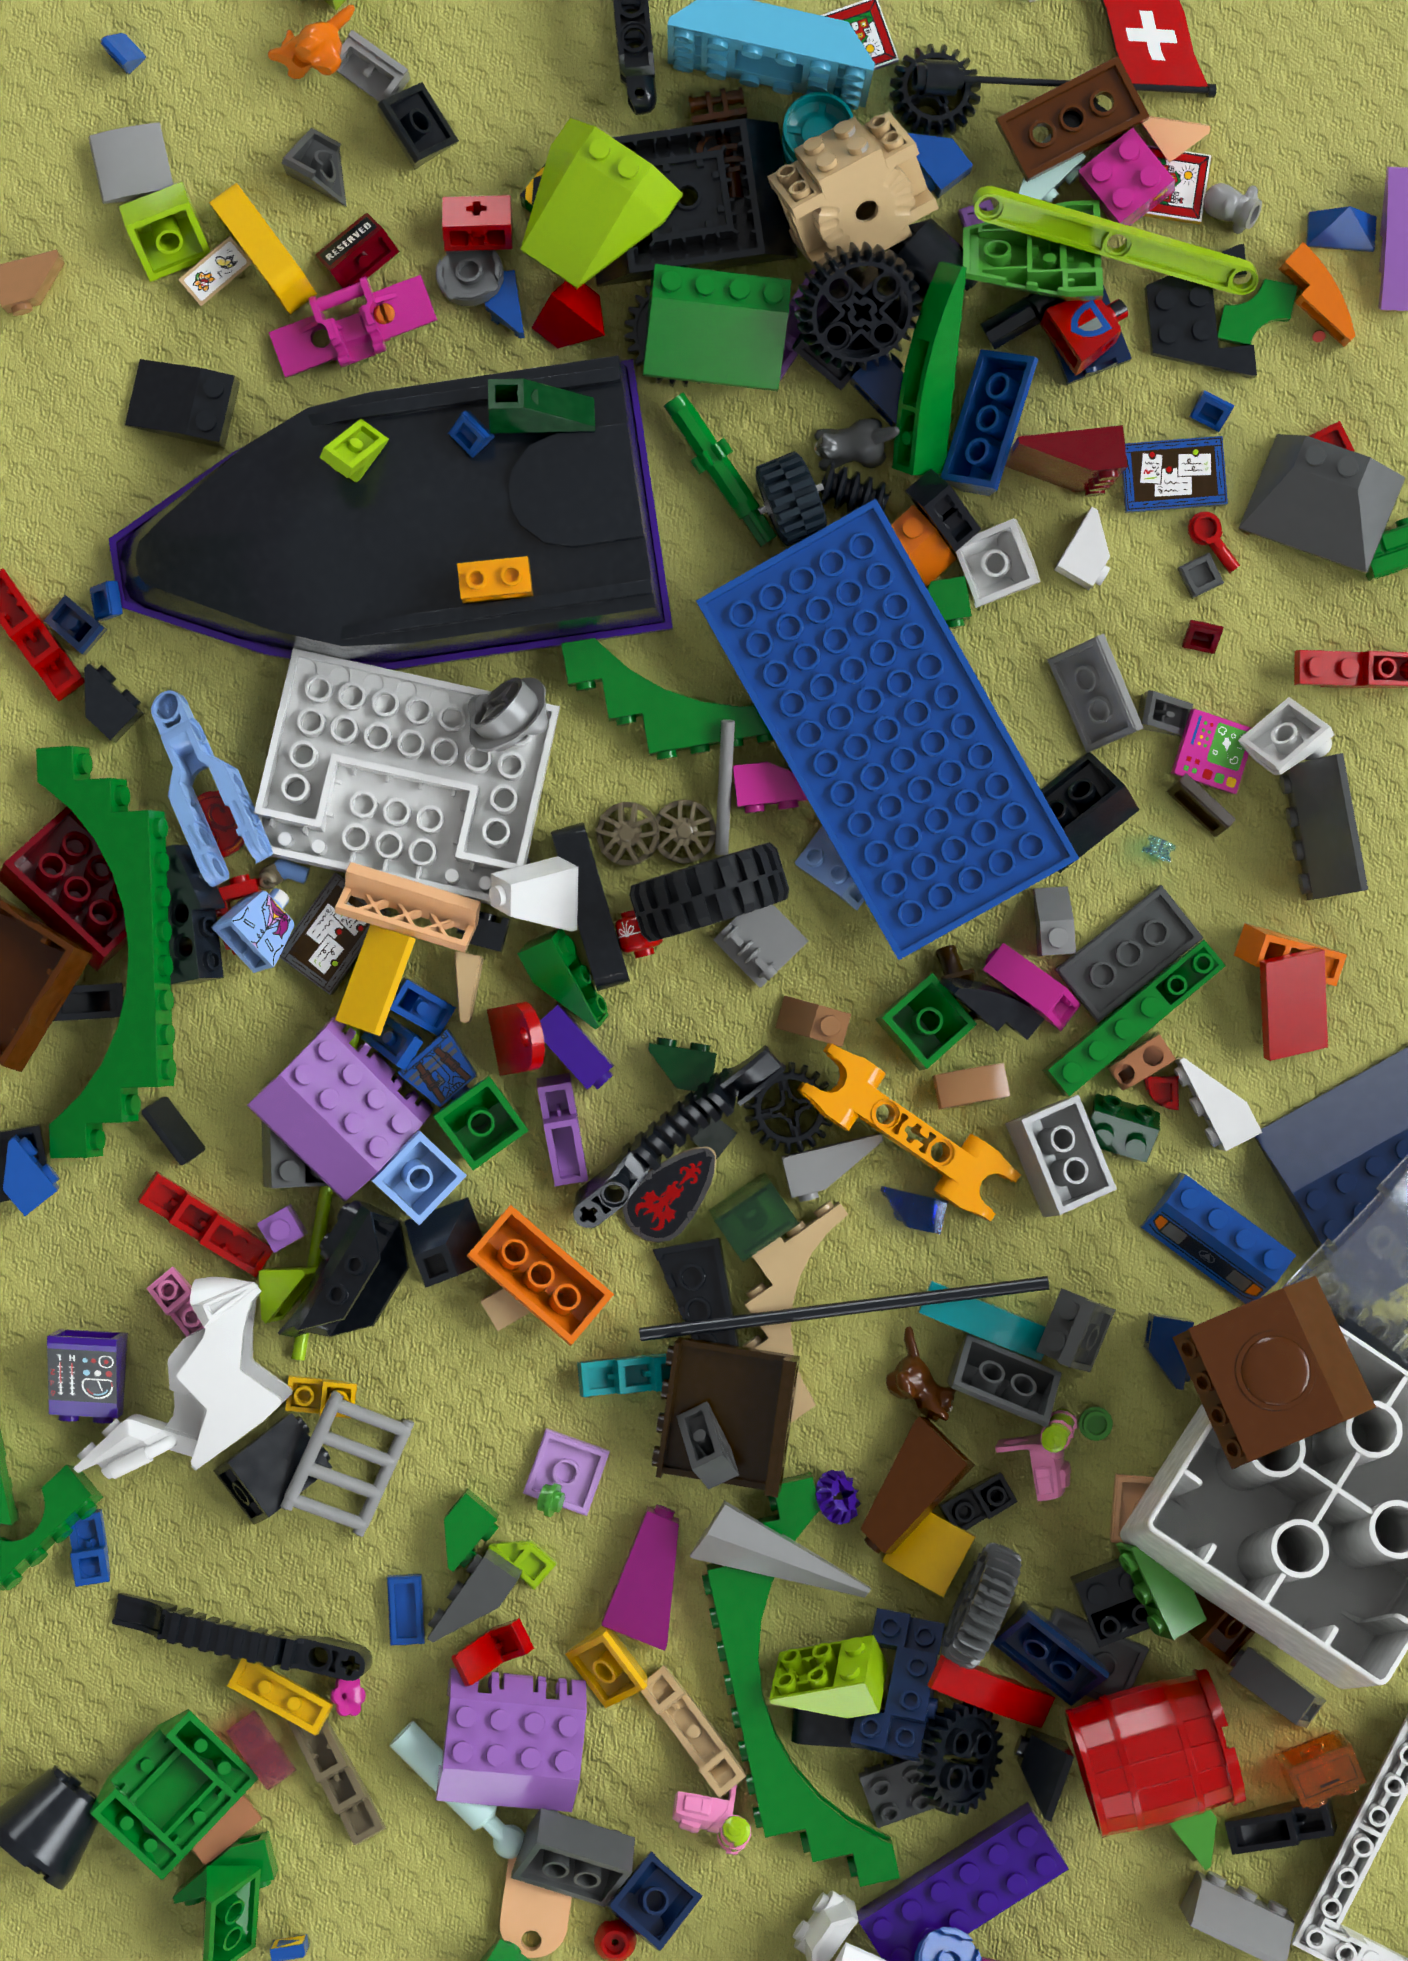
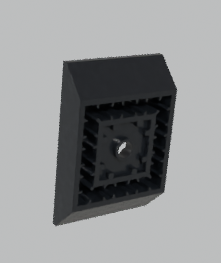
M743 118L612 137L654 165L680 191L684 189L695 191L698 199L691 206H685L678 202L664 224L595 275L597 287L651 279L655 264L718 270L798 258L797 246L789 233L791 228L779 197L772 189L767 177L784 166L778 122ZM739 133V137L733 136V134ZM724 135H729L731 143H738L737 151L732 153L734 154L733 156H743V162L735 164V166L740 165V178L744 198L729 197L728 187H732V179L726 177L730 168V164L724 163L726 146L723 145L720 150L708 151L718 145L716 138L721 136L722 141ZM715 136V139L710 140L703 147V152L696 153L697 144L700 139L705 143V137Z

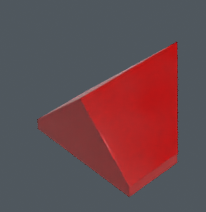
M565 281L551 293L531 328L558 350L561 347L603 337L605 332L600 295L586 284L576 289Z

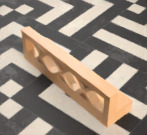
M350 862L346 870L345 887L335 906V913L465 953L478 925L481 901ZM350 896L365 900L367 905L357 908L347 905ZM389 907L396 909L400 915L390 918L383 916L380 910ZM422 917L430 920L432 925L422 928L416 926L412 920ZM455 927L464 930L465 933L462 939L447 935L445 930Z

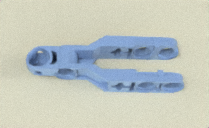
M171 690L160 693L152 703L151 714L173 766L168 798L200 873L211 887H215L228 880L230 876L193 789L194 780L200 771L209 768L225 806L230 808L238 826L236 832L238 836L243 838L248 851L256 860L255 863H259L272 856V847L259 816L254 814L255 807L239 770L214 756L201 725L194 718L189 704L183 695Z

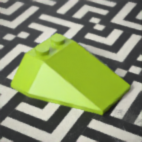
M569 118L550 146L520 250L578 289L664 224L682 198L683 193L654 165L596 126Z

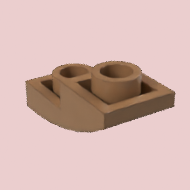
M1004 1063L932 1076L939 1109L967 1106L977 1102L1005 1099L1011 1096Z

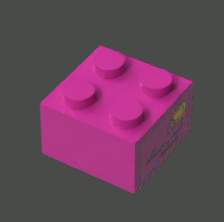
M1134 128L1130 129L1078 170L1079 182L1094 200H1100V208L1109 220L1128 226L1134 224L1175 191L1174 178Z

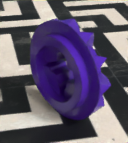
M830 1470L823 1473L816 1485V1500L822 1514L830 1522L838 1525L849 1523L851 1519L858 1516L856 1508L861 1505L860 1501L856 1498L859 1490L854 1489L852 1486L853 1478L846 1477L843 1470ZM837 1493H841L843 1499L834 1500L833 1496H837Z

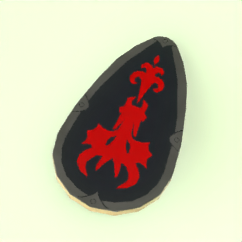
M706 1146L692 1148L663 1161L661 1167L656 1171L650 1170L628 1202L623 1206L625 1221L630 1229L644 1240L657 1243L670 1241L678 1236L694 1217L711 1186L716 1169L715 1151Z

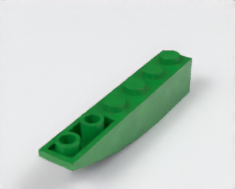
M939 262L920 311L921 315L918 317L916 329L913 332L901 384L896 427L899 428L900 433L895 437L892 468L910 475H924L930 469L937 474H942L948 455V438L967 267L948 262Z
M1202 940L1122 1003L1042 1071L1063 1096H1071L1226 965L1208 943Z

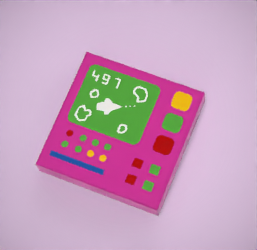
M1191 709L1171 774L1182 777L1187 773L1197 783L1230 794H1237L1249 756L1238 740L1252 728L1197 709Z

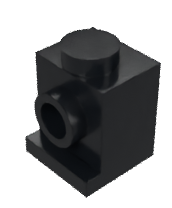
M480 911L478 925L469 944L502 952L510 919L502 917L501 924L496 923V915ZM457 929V934H461L463 937L465 931Z

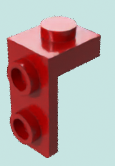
M249 874L230 878V885L218 888L225 903V908L216 910L217 917L223 916L231 909L229 901L261 891L258 879H250ZM223 941L224 946H225V949H226V950L231 949V948Z
M520 1618L492 1627L452 1656V1661L464 1685L468 1687L503 1662L526 1655L535 1648Z

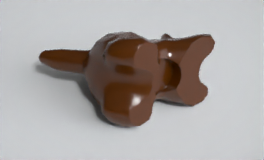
M910 1326L906 1327L904 1342L908 1354L898 1363L895 1370L887 1375L886 1385L888 1391L900 1399H914L918 1410L930 1420L937 1422L940 1418L947 1421L949 1419L948 1412L952 1411L954 1394L957 1390L951 1387L939 1386L935 1382L929 1368L919 1357L913 1329Z

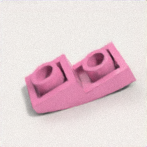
M171 1267L146 1289L165 1314L172 1317L187 1337L204 1327L190 1304L192 1286L175 1267Z

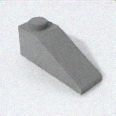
M876 1133L806 1150L801 1153L797 1152L781 1156L791 1198L798 1197L799 1202L819 1198L818 1191L827 1189L883 1141L882 1134Z

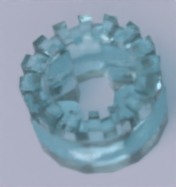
M1149 835L1147 838L1149 845L1143 847L1142 851L1152 857L1156 855V859L1159 858L1161 861L1170 863L1171 858L1169 854L1171 851H1175L1176 846L1166 840Z

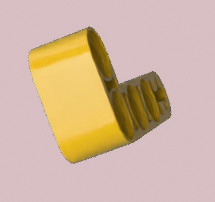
M237 183L209 202L289 315L309 302L308 298L317 296L301 268Z

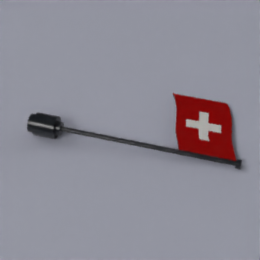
M1101 0L1106 12L1115 54L1119 56L1136 91L1206 94L1208 98L1216 96V84H1207L1195 57L1185 12L1179 0ZM924 59L922 63L916 62L914 64L912 72L913 90L920 91L922 95L955 96L957 90L963 88L964 82L1058 87L1070 81L964 75V69L959 68L958 62L952 60Z

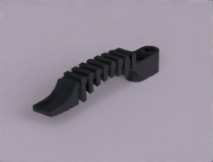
M765 1045L739 1065L724 1068L720 1074L717 1072L713 1074L708 1083H701L696 1092L693 1093L691 1091L685 1096V1100L682 1103L678 1101L673 1105L669 1113L666 1111L660 1115V1120L657 1123L653 1121L648 1125L646 1132L643 1133L641 1131L637 1134L632 1145L628 1142L623 1146L622 1154L616 1161L576 1192L573 1210L576 1223L581 1227L594 1228L613 1215L628 1202L629 1198L647 1176L649 1170L653 1169L656 1171L661 1167L662 1154L667 1159L671 1157L674 1153V1145L677 1144L680 1148L686 1143L687 1134L691 1138L697 1135L699 1125L703 1130L710 1125L711 1117L716 1123L722 1118L723 1112L727 1117L734 1112L737 1096L739 1106L746 1103L785 1071L786 1066L784 1063H781ZM610 1185H618V1186H620L621 1188H620V1189H611V1188L608 1187V1186H610Z
M119 1593L117 1596L118 1602L112 1624L148 1633L158 1640L165 1639L170 1644L181 1643L182 1647H197L198 1651H213L215 1655L219 1656L231 1655L230 1658L236 1660L244 1658L247 1659L246 1662L254 1664L261 1662L263 1666L268 1667L281 1665L280 1669L282 1670L301 1669L346 1681L359 1679L372 1665L371 1652L360 1644L331 1637L284 1635V1631L280 1630L267 1634L268 1629L262 1627L253 1631L250 1625L242 1624L239 1627H235L236 1622L227 1620L220 1623L221 1618L214 1616L206 1619L207 1614L201 1612L193 1614L194 1609L188 1607L177 1611L178 1605L125 1593ZM316 1647H321L327 1652L328 1660L326 1663L316 1659L314 1654ZM352 1656L355 1657V1663L360 1664L356 1669H353V1663L348 1661Z

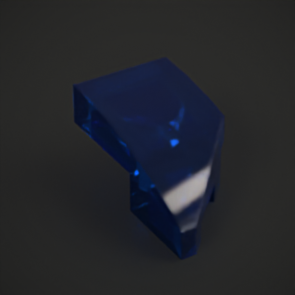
M881 1186V1192L883 1196L887 1197L894 1210L893 1214L898 1221L903 1222L909 1228L941 1235L948 1205L947 1201Z

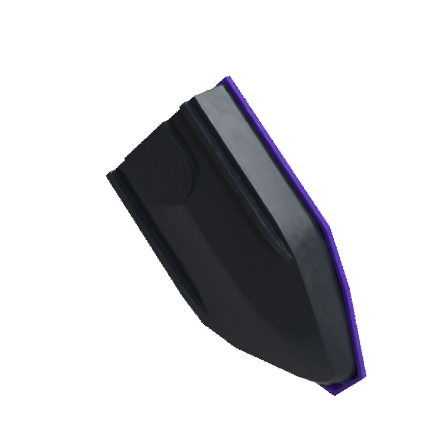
M619 356L374 391L306 408L244 447L232 452L109 538L115 581L118 580L123 609L263 655L291 659L292 650L295 648L386 669L401 670L562 646L561 643L595 638L598 641L673 630L633 359L621 360ZM524 378L594 398L595 431L492 433L495 437L473 458L448 434L461 413L465 410L470 411L489 430L488 379ZM359 419H362L389 440L358 482H354L334 470L319 457L327 444ZM528 556L533 596L463 604L460 597L457 563Z

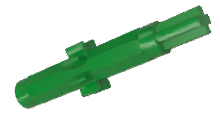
M684 392L666 403L664 408L696 455L690 462L699 475L707 471L739 520H743L760 547L776 537L777 534L764 515H760L758 510L760 505L727 457L733 450L726 439L723 438L717 442Z

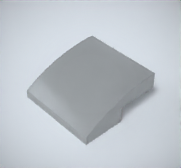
M160 122L109 130L88 137L103 204L133 201L138 196H146L173 185Z

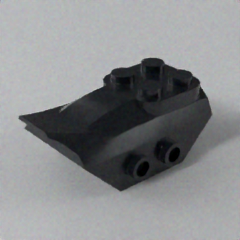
M357 1200L352 1203H346L337 1215L338 1221L334 1228L320 1242L319 1249L321 1250L320 1258L322 1260L312 1278L306 1298L279 1330L278 1334L294 1338L307 1333L333 1337L374 1326L410 1268L401 1221L379 1208Z

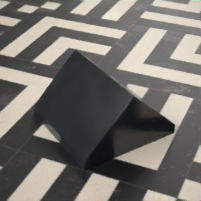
M423 82L383 99L377 104L379 114L414 169L419 168L459 142Z

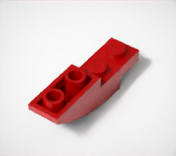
M1294 651V685L1329 688H1408V652Z

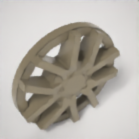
M678 800L667 804L657 814L656 820L659 830L671 834L662 843L659 841L657 845L659 852L667 859L676 863H692L703 858L712 848L716 837V826L710 812L701 804L691 800ZM682 805L692 806L690 818H682ZM678 806V819L668 815L666 812ZM696 808L699 809L706 816V818L693 821ZM662 817L673 822L671 829L659 825ZM709 821L710 831L698 832L697 825ZM710 836L705 848L697 837ZM673 839L678 845L670 854L663 847ZM693 842L701 850V853L695 856L692 855L688 847ZM681 846H684L688 855L687 858L675 856Z
M621 802L607 809L600 816L596 828L597 841L601 853L612 862L620 865L630 866L644 862L654 853L659 842V826L655 816L649 809L634 802ZM632 807L630 820H625L624 808ZM616 810H618V821L609 817ZM637 811H642L648 818L637 822ZM606 821L615 826L614 832L603 830ZM650 822L653 831L642 833L640 826ZM603 835L613 837L606 846ZM653 836L650 848L648 849L641 838ZM617 843L621 847L616 856H614L609 851ZM638 844L644 854L638 857L633 846ZM626 850L629 852L632 860L621 859Z

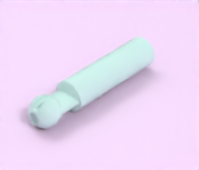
M411 1721L392 1740L389 1746L436 1792L439 1765H442L443 1750L414 1721ZM445 1801L473 1830L484 1828L493 1837V1846L498 1855L507 1859H513L518 1856L525 1834L516 1825H505L495 1815L497 1806Z

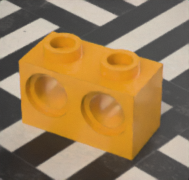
M528 556L457 563L460 597L463 604L533 596Z

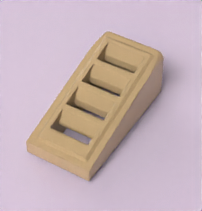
M455 951L460 1022L470 1023L472 1021L484 958H482L483 956Z

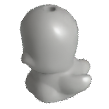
M1214 184L1207 190L1203 200L1206 213L1215 219L1232 221L1234 223L1233 232L1236 234L1242 233L1245 229L1252 228L1262 208V201L1258 198V189L1254 185L1250 186L1246 194L1243 195L1228 184Z

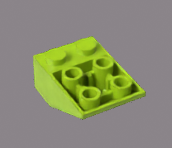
M874 1635L781 1651L778 1656L769 1701L775 1705L847 1719L876 1714L880 1712L888 1663Z

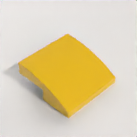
M932 1511L892 1554H885L881 1561L904 1576L944 1597L971 1547L975 1535L945 1520L943 1516Z

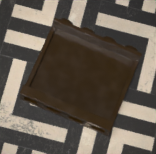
M678 1337L674 1342V1346H668L666 1355V1366H671L670 1378L664 1379L661 1391V1399L666 1400L665 1413L660 1412L658 1416L656 1432L662 1433L660 1446L654 1447L652 1466L657 1467L656 1477L661 1478L663 1474L699 1479L691 1468L676 1416L704 1402H708L732 1449L739 1472L738 1476L724 1482V1484L765 1490L764 1495L778 1497L782 1489L800 1356Z

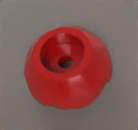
M621 1920L604 1921L598 1927L594 1936L595 1949L600 1957L606 1961L626 1960L632 1955L637 1943L635 1932ZM617 1939L618 1943L613 1944L612 1940Z

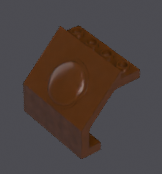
M1316 1276L1279 1289L1172 1337L1231 1469H1235L1377 1408Z

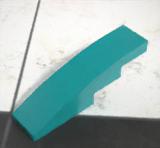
M931 1280L926 1291L948 1289L949 1287ZM979 1299L923 1305L918 1309V1312L1035 1360L1042 1361L1044 1354L1036 1350L1046 1326Z
M667 1353L577 1362L580 1396L590 1397L615 1393L629 1394L645 1391H662L664 1379L670 1378L671 1366H666Z

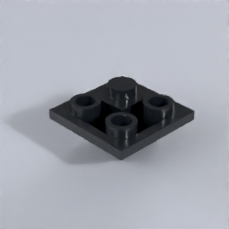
M469 1197L435 1209L420 1225L412 1218L404 1221L413 1256L425 1288L478 1267L467 1257V1254L483 1237Z

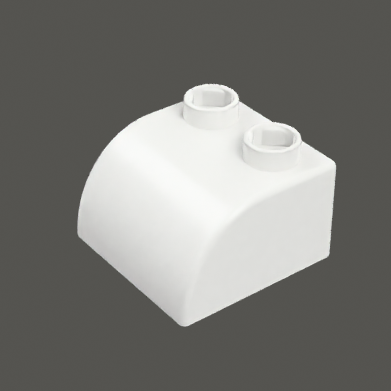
M1339 1326L1377 1408L1235 1469H1231L1207 1413L1201 1404L1121 1529L1120 1537L1124 1543L1139 1548L1194 1591L1337 1688L1351 1689L1386 1684L1408 1650V1371Z

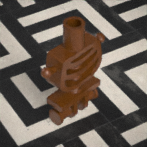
M742 87L731 91H725V88L719 89L720 96L711 97L710 91H705L703 96H688L691 114H694V111L707 109L708 112L707 114L691 116L692 126L747 118V107L730 110L728 105L738 103L741 105L745 104ZM721 103L723 111L714 112L713 105ZM734 133L733 136L739 137V133ZM724 135L722 141L721 136L716 138L718 145L708 151L720 150L723 145L726 146L724 163L730 164L726 177L732 179V187H728L729 197L744 198L740 178V165L735 166V164L743 162V156H733L734 154L732 153L737 151L738 143H731L729 135ZM715 136L705 137V143L700 139L697 144L696 153L703 152V147L710 140L715 139Z

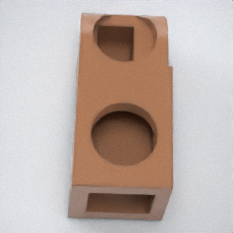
M1159 1032L1147 1038L1146 1041L1131 1049L1129 1053L1114 1061L1107 1069L1120 1089L1125 1090L1174 1062L1176 1058Z

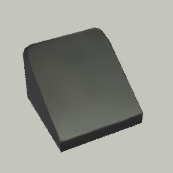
M711 1117L710 1125L704 1130L699 1126L698 1134L690 1138V1140L699 1147L706 1146L712 1148L716 1153L717 1160L736 1136L737 1132L721 1120L715 1123Z

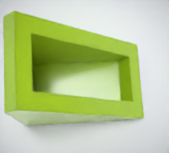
M318 1266L274 1267L259 1270V1289L262 1291L260 1293L261 1319L265 1324L284 1319L309 1288Z

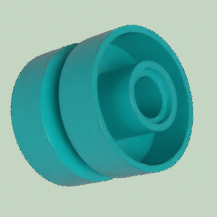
M812 92L801 96L791 104L784 117L782 151L787 164L797 161L794 148L804 144L807 139L817 137L834 128L839 122L854 117L850 108L842 99L826 92Z

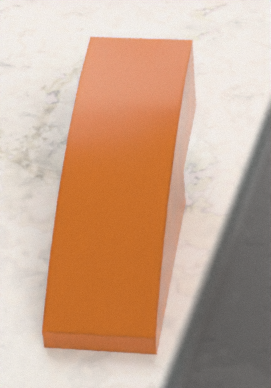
M1302 242L1279 270L1303 291L1295 303L1345 347L1356 335L1343 295L1321 260Z

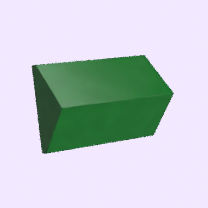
M256 1865L207 1866L202 1961H237L256 1947L261 1869Z

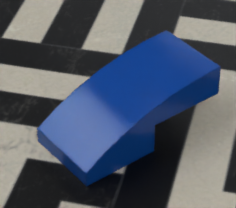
M97 1509L84 1520L79 1519L71 1527L73 1531L69 1535L72 1547L70 1558L76 1587L110 1581L109 1555L102 1509Z

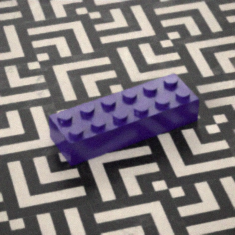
M1026 1802L859 1909L857 1916L861 1927L881 1958L887 1961H915L914 1955L918 1944L926 1934L942 1927L957 1928L969 1934L1069 1870L1032 1807Z

